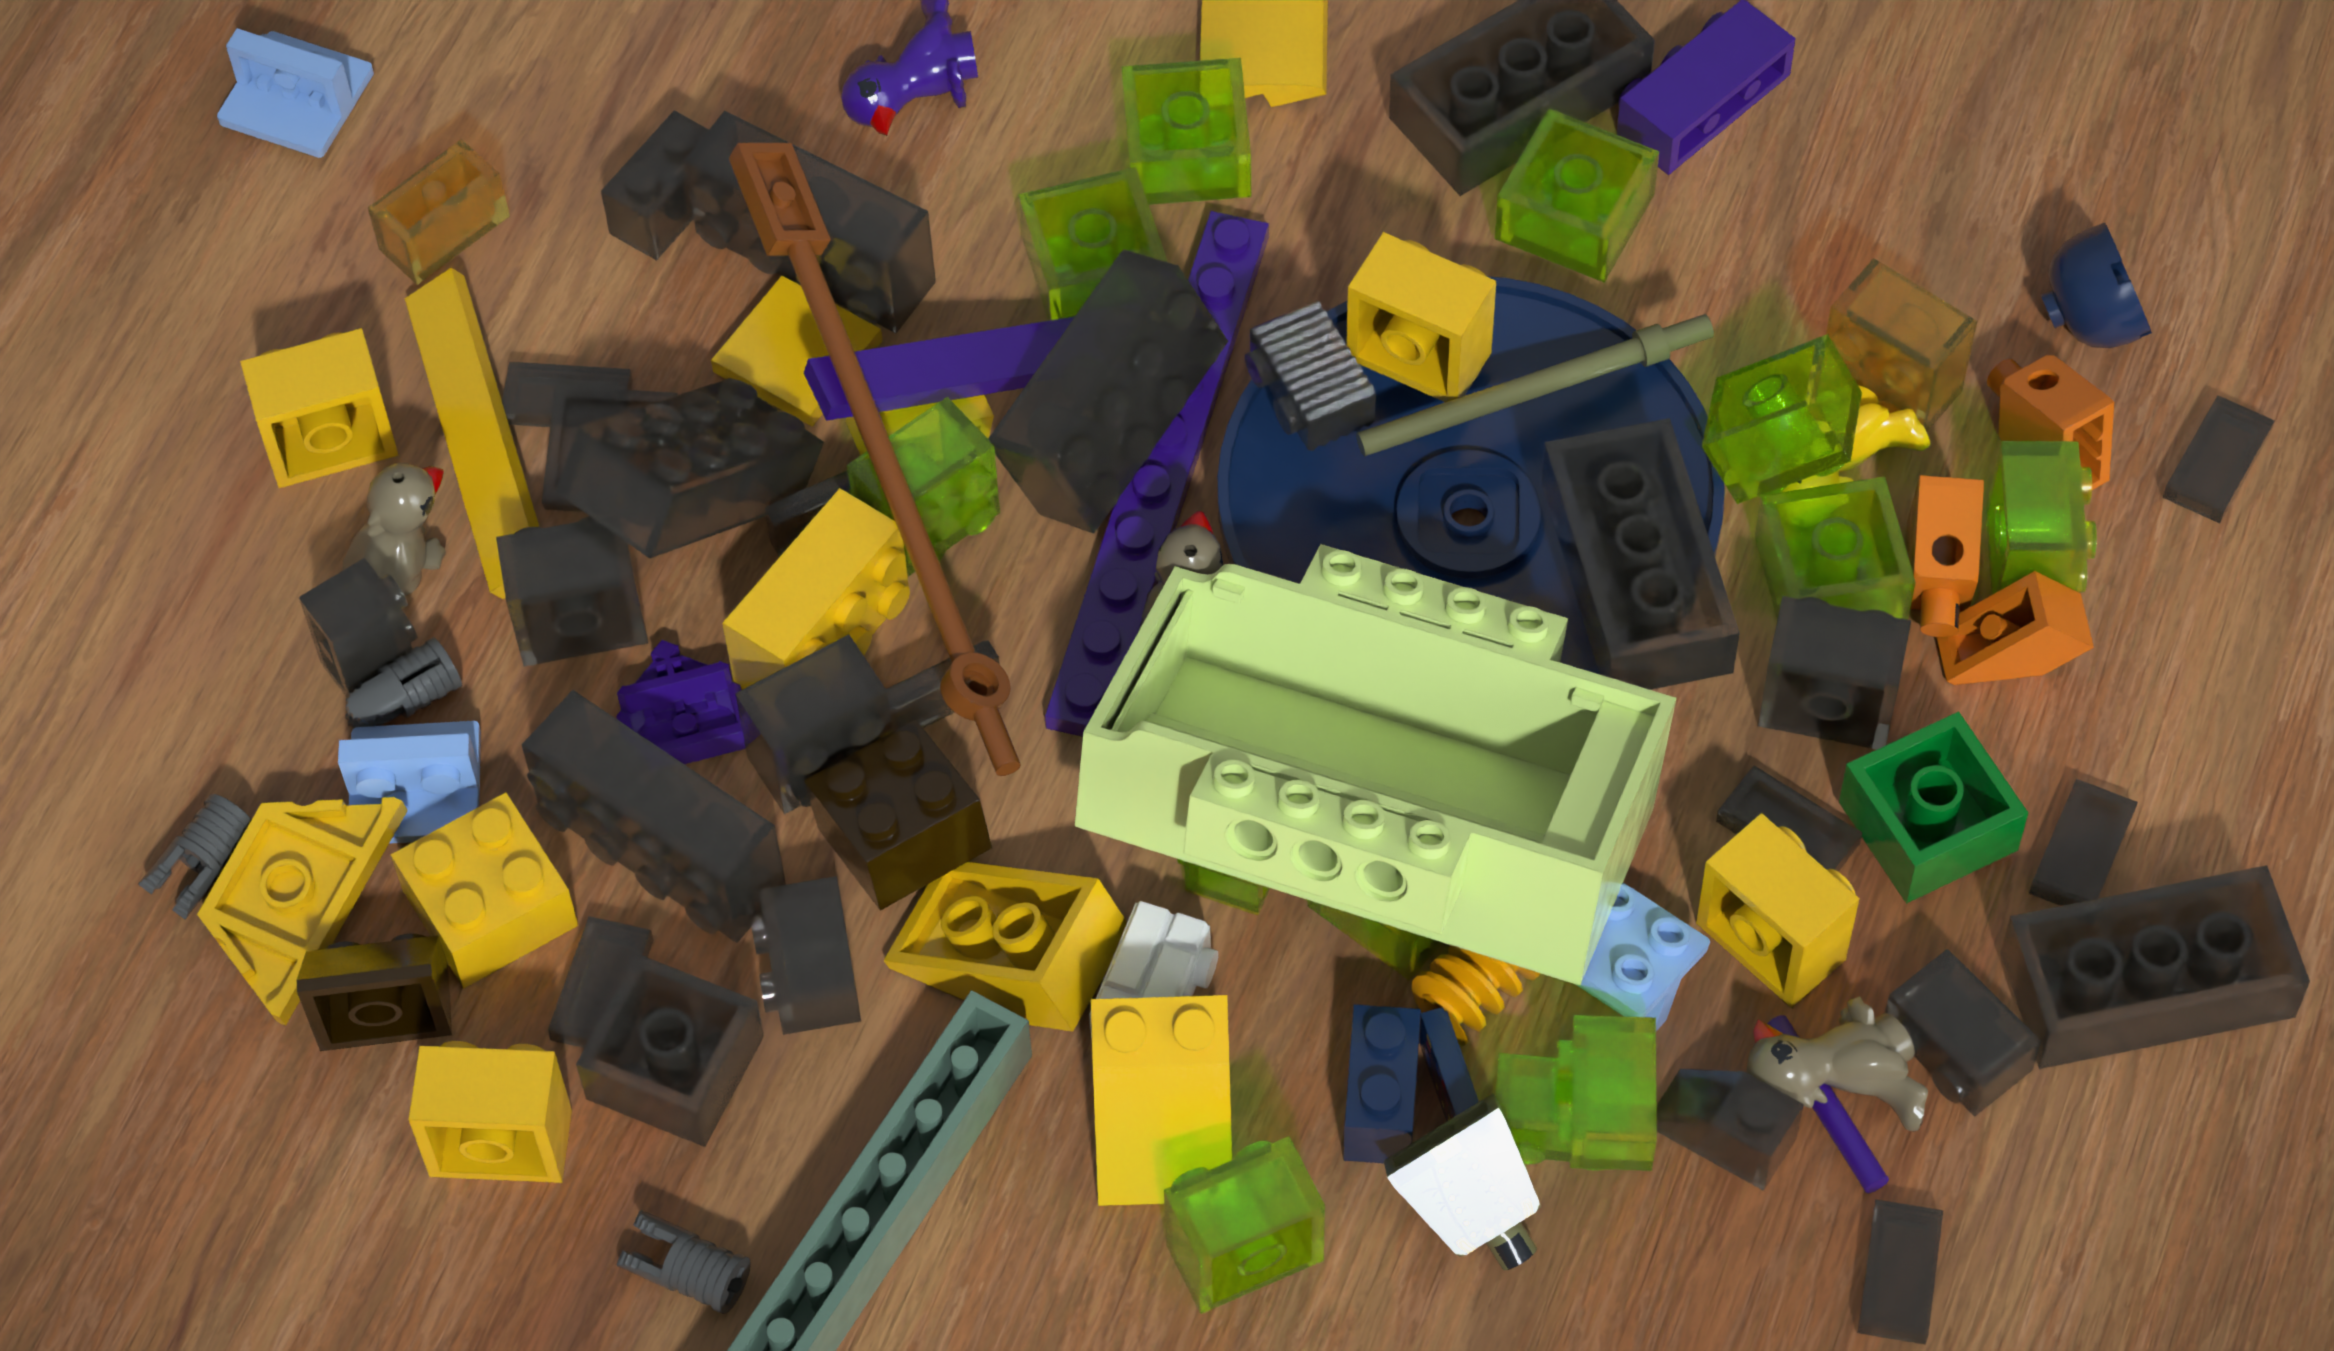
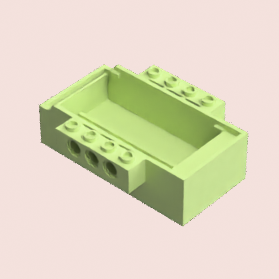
M1320 544L1300 584L1235 564H1225L1217 572L1208 575L1174 566L1083 732L1075 827L1580 986L1652 814L1677 698L1560 663L1568 618L1482 593L1472 588L1462 587L1422 575L1412 570L1402 569L1362 557L1349 551Z

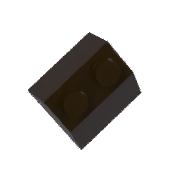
M410 933L399 935L387 942L360 945L355 942L345 941L333 943L322 950L306 951L296 980L297 994L320 1052L452 1035L448 963L438 935L426 937L421 934Z

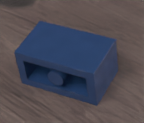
M1354 1004L1344 1126V1161L1384 1163L1385 1159L1412 1143L1421 1009Z

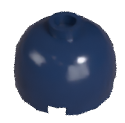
M2104 222L2081 231L2065 241L2053 255L2048 268L2049 283L2052 290L2041 294L2054 328L2067 324L2068 329L2077 341L2095 348H2114L2141 339V337L2151 334L2152 332L2106 223Z

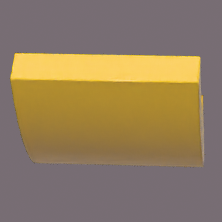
M1202 0L1199 94L1206 105L1209 107L1263 94L1270 106L1275 107L1327 95L1328 0Z

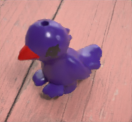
M920 0L921 9L926 18L925 25L910 39L896 62H886L884 57L880 55L876 61L867 60L849 74L843 84L841 99L843 108L851 120L858 125L873 127L879 134L887 136L894 117L905 104L915 98L938 96L951 92L953 101L958 108L966 107V93L963 88V80L978 78L971 31L952 34V19L947 12L948 0Z

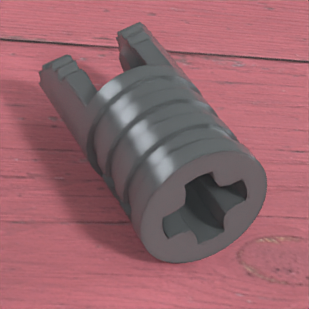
M432 637L420 647L417 646L406 655H401L394 659L392 663L378 668V675L363 683L360 689L355 688L353 693H349V698H346L347 705L345 709L347 714H345V719L348 720V726H352L354 729L356 727L383 726L400 715L408 718L415 714V711L431 705V702L434 700H439L445 697L448 692L462 687L461 678L443 646L436 638Z
M210 794L204 801V808H201L193 818L194 820L189 822L182 831V835L175 837L138 883L140 887L152 894L156 889H160L172 874L171 870L179 860L193 871L199 873L191 885H187L175 900L176 905L172 910L183 919L189 916L216 882L223 870L222 868L226 865L252 820L237 805L217 794Z
M641 1209L633 1225L639 1228L641 1233L657 1240H665L673 1245L666 1256L663 1266L653 1262L652 1258L644 1254L622 1250L616 1265L668 1290H678L680 1294L694 1297L696 1301L705 1305H711L713 1310L721 1314L728 1313L734 1307L745 1288L750 1273V1259L739 1253L734 1255L732 1251L723 1247H716L710 1241L701 1240L699 1235Z

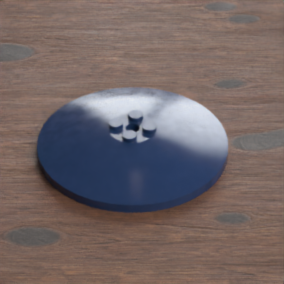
M1489 277L1496 280L1492 353L1466 395L1632 339V333L1636 329L1603 308L1567 292L1526 281ZM1348 300L1322 313L1297 330L1256 371L1241 394L1231 415L1220 451L1217 475L1218 517L1224 548L1230 564L1239 565L1300 584L1320 544L1349 551L1362 557L1402 569L1412 570L1422 575L1462 587L1472 588L1482 593L1568 618L1560 663L1613 679L1623 675L1648 657L1675 631L1690 612L1705 586L1716 557L1722 529L1725 496L1723 465L1716 435L1707 413L1690 383L1670 359L1647 367L1637 363L1365 457L1362 455L1357 444V432L1445 402L1346 359ZM1472 508L1481 512L1485 519L1478 525L1464 526L1457 523L1452 518V515L1460 509Z

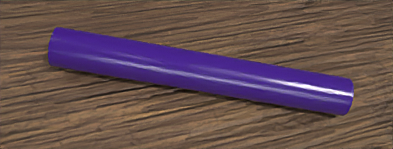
M1785 1015L1777 1016L1767 1023L1783 1034L1799 1037ZM1823 1084L1820 1088L1825 1092L1828 1101L1825 1104L1814 1101L1813 1110L1864 1191L1872 1193L1879 1190L1889 1181L1888 1176L1831 1086Z

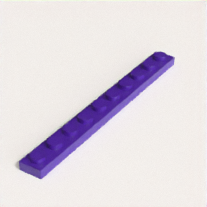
M1214 211L1210 212L1045 714L1046 729L1083 737V732L1142 626V612L1147 594L1158 584L1155 577L1157 553L1166 536L1176 529L1269 239V223Z

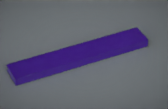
M1138 306L855 351V354L879 412L1159 366L1165 351L1142 307ZM823 356L808 359L804 375L826 421L853 417L830 357Z

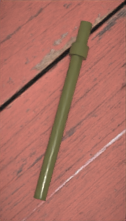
M1703 314L1662 328L1659 324H1654L1636 330L1632 333V339L1357 432L1356 440L1358 447L1365 457L1637 363L1647 367L1668 360L1672 351L1713 338L1714 330L1707 314Z

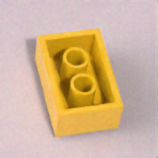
M841 488L838 489L722 623L733 681L740 685L743 694L793 725H796L809 709L816 710L825 702L832 690L835 678L848 663L854 665L865 655L870 646L872 635L886 619L892 620L896 618L909 599L910 588L904 544L896 522Z

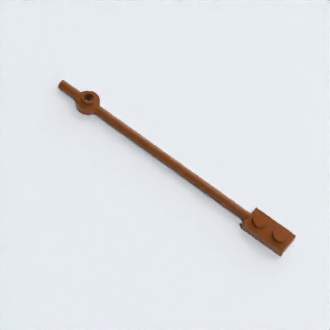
M737 143L729 156V161L767 256L790 257L952 662L940 682L942 697L956 714L976 722L996 774L998 776L1010 775L1016 772L1021 764L999 712V709L1010 694L1009 677L995 660L984 654L976 653L817 260L816 255L823 254L831 239L792 143Z

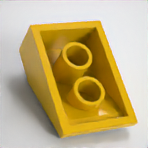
M967 862L927 885L883 961L891 970L963 1000L966 999L972 990L1029 1020V1025L1073 1032L1110 966L1127 921L1098 878Z
M1227 995L1091 999L1098 1206L1233 1202Z

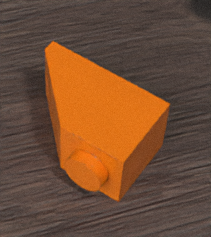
M2036 571L1962 611L1959 614V632L1956 635L1937 637L1946 681L1953 685L2043 676L2094 648L2081 593Z

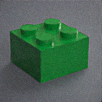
M1959 711L1847 763L1839 797L1840 805L1906 904L2018 851L2029 813Z

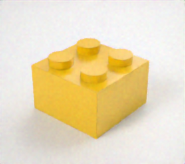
M1383 232L1348 286L1346 359L1443 402L1465 396L1492 353L1496 280L1487 277L1473 266L1459 265L1433 254L1418 242L1412 240L1403 241Z
M362 328L345 333H331L316 341L286 349H272L257 357L240 361L256 422L278 488L399 456Z
M506 792L390 854L403 893L430 936H439L447 963L463 989L578 926L569 889Z
M1761 813L1706 861L1696 924L1790 1008H1793L1846 960L1860 898L1856 896L1854 888L1840 872L1834 869H1825L1810 856L1801 839L1792 830L1784 826L1777 827Z
M448 1041L441 1044L440 1047L419 1046L408 1120L429 1177L563 1182L572 1108L555 1051H545L541 1047L531 1044H515L507 1049L478 1048L471 1043L463 1041Z

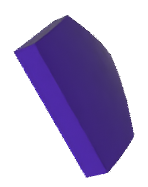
M661 640L651 652L653 662L634 684L622 686L617 692L621 711L617 714L616 718L632 778L757 746L741 687L739 684L732 682L729 664L719 661L710 665L680 655L678 645Z

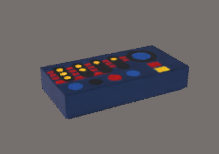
M1442 1007L1421 1013L1419 1044L1447 1122L1478 1103L1479 1100L1448 1012L1444 1011Z

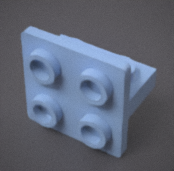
M237 28L226 45L237 83L217 113L219 124L223 127L321 158L326 154L374 74L372 64L275 31L256 35Z
M477 721L356 727L351 732V740H339L338 764L349 793V805L381 804L382 798L395 797L402 800L408 809L389 844L414 842L479 807L481 730Z
M1623 882L1580 986H1577L1653 1035L1667 1020L1681 979L1707 952L1710 939Z

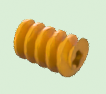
M1450 945L1448 954H1440L1430 964V971H1422L1412 980V993L1418 1008L1421 1009V1013L1443 1007L1444 1011L1448 1012L1458 1044L1465 1046L1468 1040L1460 1026L1461 1023L1472 1030L1480 1032L1487 1024L1479 1006L1490 1013L1498 1015L1505 1006L1497 989L1508 996L1516 998L1523 991V988L1515 972L1532 981L1541 973Z

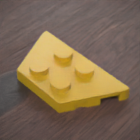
M395 797L382 798L381 804L346 805L343 799L317 800L306 806L297 805L293 802L261 803L197 913L198 917L278 1023L286 1026L300 1002L297 994L296 980L306 951L322 950L333 944L406 815L408 809L402 800Z

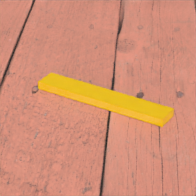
M450 268L404 299L489 591L495 596L505 599L551 570L552 567L465 277L455 269Z

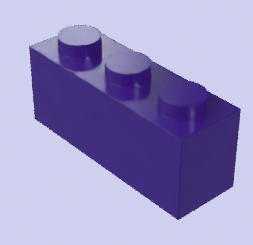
M1740 0L1725 13L1718 12L1706 22L1700 34L1685 46L1677 45L1672 48L1657 69L1644 79L1637 78L1633 80L1623 90L1618 100L1617 135L1667 175H1670L1790 76L1796 38L1746 0Z

